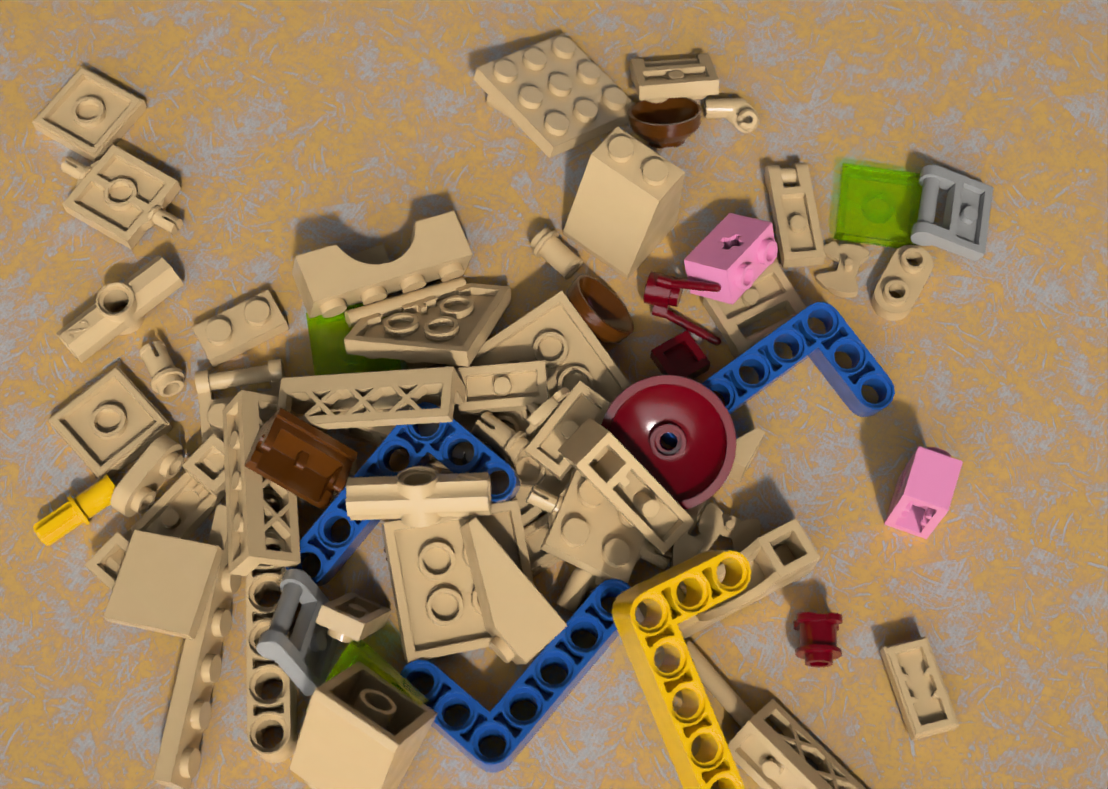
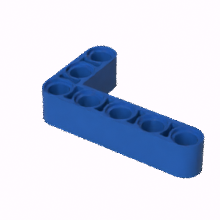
M816 302L809 305L701 383L711 391L719 392L723 396L725 407L729 414H731L809 357L849 410L855 415L871 417L877 414L893 401L895 394L894 385L886 372L840 313L831 304L825 302ZM808 318L821 320L825 326V334L814 333L808 326ZM775 342L786 343L792 350V358H780L775 353L773 344ZM836 351L844 352L850 357L852 362L851 369H844L836 363L834 356ZM742 366L753 368L758 374V383H745L739 375V368ZM862 385L870 386L876 390L878 394L877 404L869 403L863 398L861 392ZM664 433L661 436V439L671 447L677 446L678 440L673 433Z
M422 402L417 404L421 409L439 408L433 403ZM454 419L453 422L439 423L437 431L428 437L419 434L418 424L396 425L353 477L397 476L399 472H393L390 468L389 460L394 451L403 448L407 449L410 455V462L406 468L426 466L435 457L454 474L489 472L490 475L498 470L505 471L510 479L509 486L502 494H491V502L494 504L511 501L516 497L520 488V480L515 470ZM462 442H469L474 448L472 460L466 465H456L452 459V452L455 446ZM345 486L300 540L301 563L295 568L286 567V570L299 569L303 571L302 566L305 557L314 553L320 559L321 568L319 573L311 579L317 586L328 583L381 519L350 520V517L347 516ZM345 518L351 527L350 535L344 542L338 543L332 536V526L338 519Z
M609 579L598 585L567 621L566 624L568 626L549 642L490 712L437 666L427 660H416L407 664L400 673L399 687L438 713L431 726L480 769L491 773L503 771L513 762L618 637L619 633L613 621L612 613L605 611L601 606V602L609 597L617 598L623 591L631 587L619 579ZM588 631L594 635L597 642L592 647L583 649L575 646L571 638L577 632ZM552 665L563 668L567 673L566 679L556 685L545 682L541 677L543 670ZM422 676L431 678L434 681V687L428 694L417 696L409 691L411 683L416 678ZM519 701H529L537 708V712L530 720L519 721L510 713L513 705ZM456 706L466 708L470 712V717L466 723L458 727L446 724L444 717L449 709ZM493 736L502 739L506 744V749L499 757L487 758L479 751L481 743L486 738Z

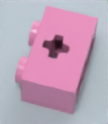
M729 213L684 259L688 280L717 283L721 285V290L719 292L690 290V293L733 305L777 257L778 246L775 242L772 222Z
M918 446L898 478L884 524L927 539L949 511L963 461L952 458L948 452L940 448H923Z

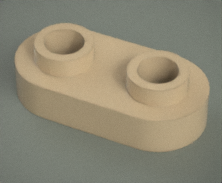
M904 245L894 252L871 297L872 308L878 316L889 321H898L909 315L933 270V260L928 251L917 245ZM907 260H912L916 262L919 266H912L907 262ZM895 291L896 293H899L902 298H894L890 295L889 292Z
M166 435L155 439L116 486L111 497V506L126 517H132L137 513H145L153 504L156 491L164 481L173 478L181 469L184 462L182 446Z

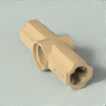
M157 256L123 283H109L102 287L96 296V303L56 334L74 357L83 363L119 334L128 335L137 331L144 322V315L182 287L183 283L163 257ZM127 305L124 310L114 313L118 307Z
M413 466L403 469L397 476L348 478L346 484V509L350 520L401 519V522L407 526L420 528L433 525L440 521L442 517L491 515V480L489 472L438 474V471L432 467Z

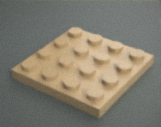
M560 291L487 340L469 366L545 360L549 398L565 386L571 392L580 380L612 404L621 392L631 386L563 291ZM454 404L453 419L471 434L478 419L482 423L485 422L481 418L483 413L461 415L459 405ZM529 410L492 412L493 416L516 432L521 430L525 432L530 425L527 419L532 413ZM527 434L526 439L532 441L533 438ZM477 437L479 441H481L485 446L492 450L496 455H498L500 458L502 457L501 453H499L497 450H495L494 448H492L487 443H485ZM469 442L459 443L458 445L465 451L466 459L470 462L474 456L473 445ZM525 455L517 464L512 461L507 462L518 474L520 480L519 491L511 501H519L523 528L546 513V511L526 503L533 485L558 497L566 489L571 474L575 469L573 466L563 479L560 480L528 455ZM498 470L489 475L491 494L498 495L507 490L510 479L505 471Z

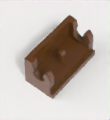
M280 407L260 427L244 466L319 509L324 510L329 505L334 490L340 493L344 488L358 452Z

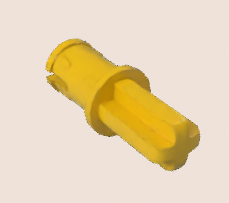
M107 474L104 475L101 480L74 498L71 495L67 496L68 502L34 524V532L42 543L49 546L81 524L85 523L88 526L91 524L90 518L111 505V497L116 486Z

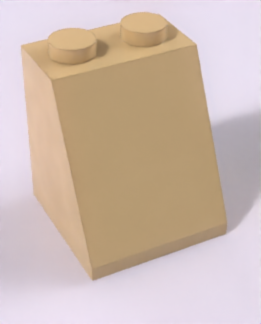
M617 126L589 158L566 221L563 235L628 280L677 224L685 171Z
M358 661L315 689L308 706L290 770L303 778L304 783L312 789H398L438 713Z

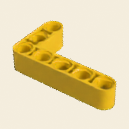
M709 550L702 552L623 591L617 596L612 607L613 621L683 789H711V786L717 779L719 789H744L741 776L678 626L679 623L740 593L747 587L751 578L750 563L744 555L736 551ZM721 561L726 570L722 582L717 577V567ZM683 581L687 592L684 601L680 603L676 592L679 583ZM643 601L646 605L647 613L644 621L639 624L636 620L635 611L639 602ZM662 646L665 658L662 665L657 668L654 662V655L657 648ZM678 691H681L683 703L680 709L675 712L673 709V698ZM699 735L701 747L698 753L693 756L691 751L692 742Z

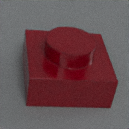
M688 330L651 350L650 358L662 375H678L694 379L708 371L711 364Z

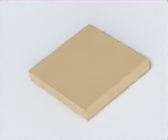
M81 66L32 121V124L37 131L94 163L100 160L112 145L116 146L147 110V106L143 99Z
M118 366L114 367L47 419L50 425L99 480L106 474L111 479L145 452L155 439L166 435L173 429L165 417Z
M134 530L103 618L112 623L195 640L224 551L216 545Z

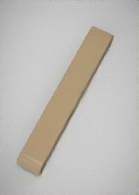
M268 484L263 489V499L269 506L280 507V511L283 509L282 498ZM270 526L265 531L266 550L278 548L285 552V540ZM259 564L246 576L247 738L252 749L262 759L269 763H280L293 755L298 742L297 686L275 660L264 658L258 653L257 644L261 634L269 629L278 605L277 603L272 607H261V599L268 592L279 591L282 593L280 583L287 570L284 566ZM295 614L287 633L289 640L295 626ZM271 681L283 682V689L278 697L272 700L262 699V690L266 684ZM274 727L283 728L284 736L280 744L270 749L263 748L262 738L265 732Z

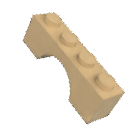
M451 211L416 221L409 238V249L392 262L385 264L363 263L348 256L335 244L296 255L292 275L309 318L322 315L324 318H330L343 313L347 307L359 303L368 305L384 300L387 295L402 291L405 294L419 290L426 283L441 279L442 282L459 278L465 273L473 253L455 212Z
M797 518L758 537L740 552L746 557L751 567V578L747 587L740 593L679 623L678 626L684 639L812 572L820 556ZM724 564L717 567V577L720 582L723 581L726 573ZM683 581L679 583L676 592L680 603L684 601L687 592ZM643 601L639 602L635 611L636 620L641 624L647 613L646 605ZM658 647L655 654L663 651V647Z

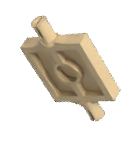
M112 145L100 160L88 167L76 161L73 157H67V163L65 161L62 162L61 171L78 180L75 189L62 203L64 209L70 215L132 250L147 230L154 225L160 226L172 235H176L178 230H181L183 220L166 212V207L181 190L176 179L115 145Z
M576 469L572 472L566 489L558 497L536 485H533L528 494L526 503H530L550 513L548 517V531L540 549L605 581L619 579L628 584L635 563L640 558L660 567L662 570L667 567L670 561L669 558H671L672 552L667 551L663 555Z

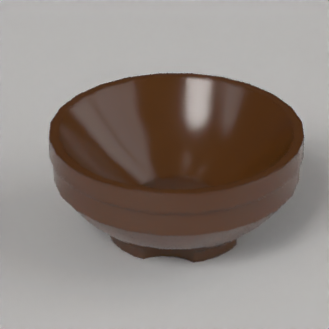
M685 97L668 98L660 103L641 100L629 108L631 129L639 137L647 141L649 146L658 149L681 146L701 124L702 108L700 104Z
M580 275L574 280L568 289L567 298L598 341L619 343L633 332L634 323L631 315L621 300L607 286L588 275Z

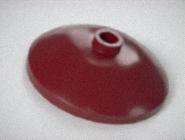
M658 375L632 384L615 398L601 424L684 510L693 508L713 496L726 481L734 463L736 433L727 408L709 388L687 377ZM664 433H673L678 440L677 446L672 449L665 448L661 443V436Z

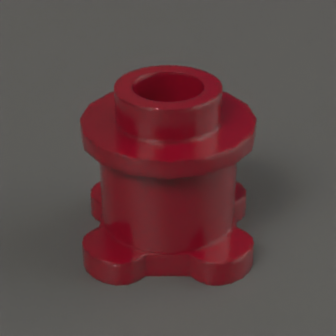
M797 613L796 620L793 621V629L799 631L800 647L795 649L796 657L805 659V665L809 667L822 668L832 666L833 660L842 656V649L837 647V631L839 630V624L843 623V616L839 613Z

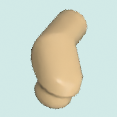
M743 98L705 99V119L725 118L737 130L744 133L752 132L758 127L760 121L759 114Z
M577 567L571 573L556 604L575 613L579 609L586 593L595 590L605 580Z

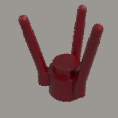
M651 271L646 283L643 303L653 305L652 315L666 318L716 346L720 345L721 339L672 312L669 310V307H678L683 289L719 292L721 285L677 278Z

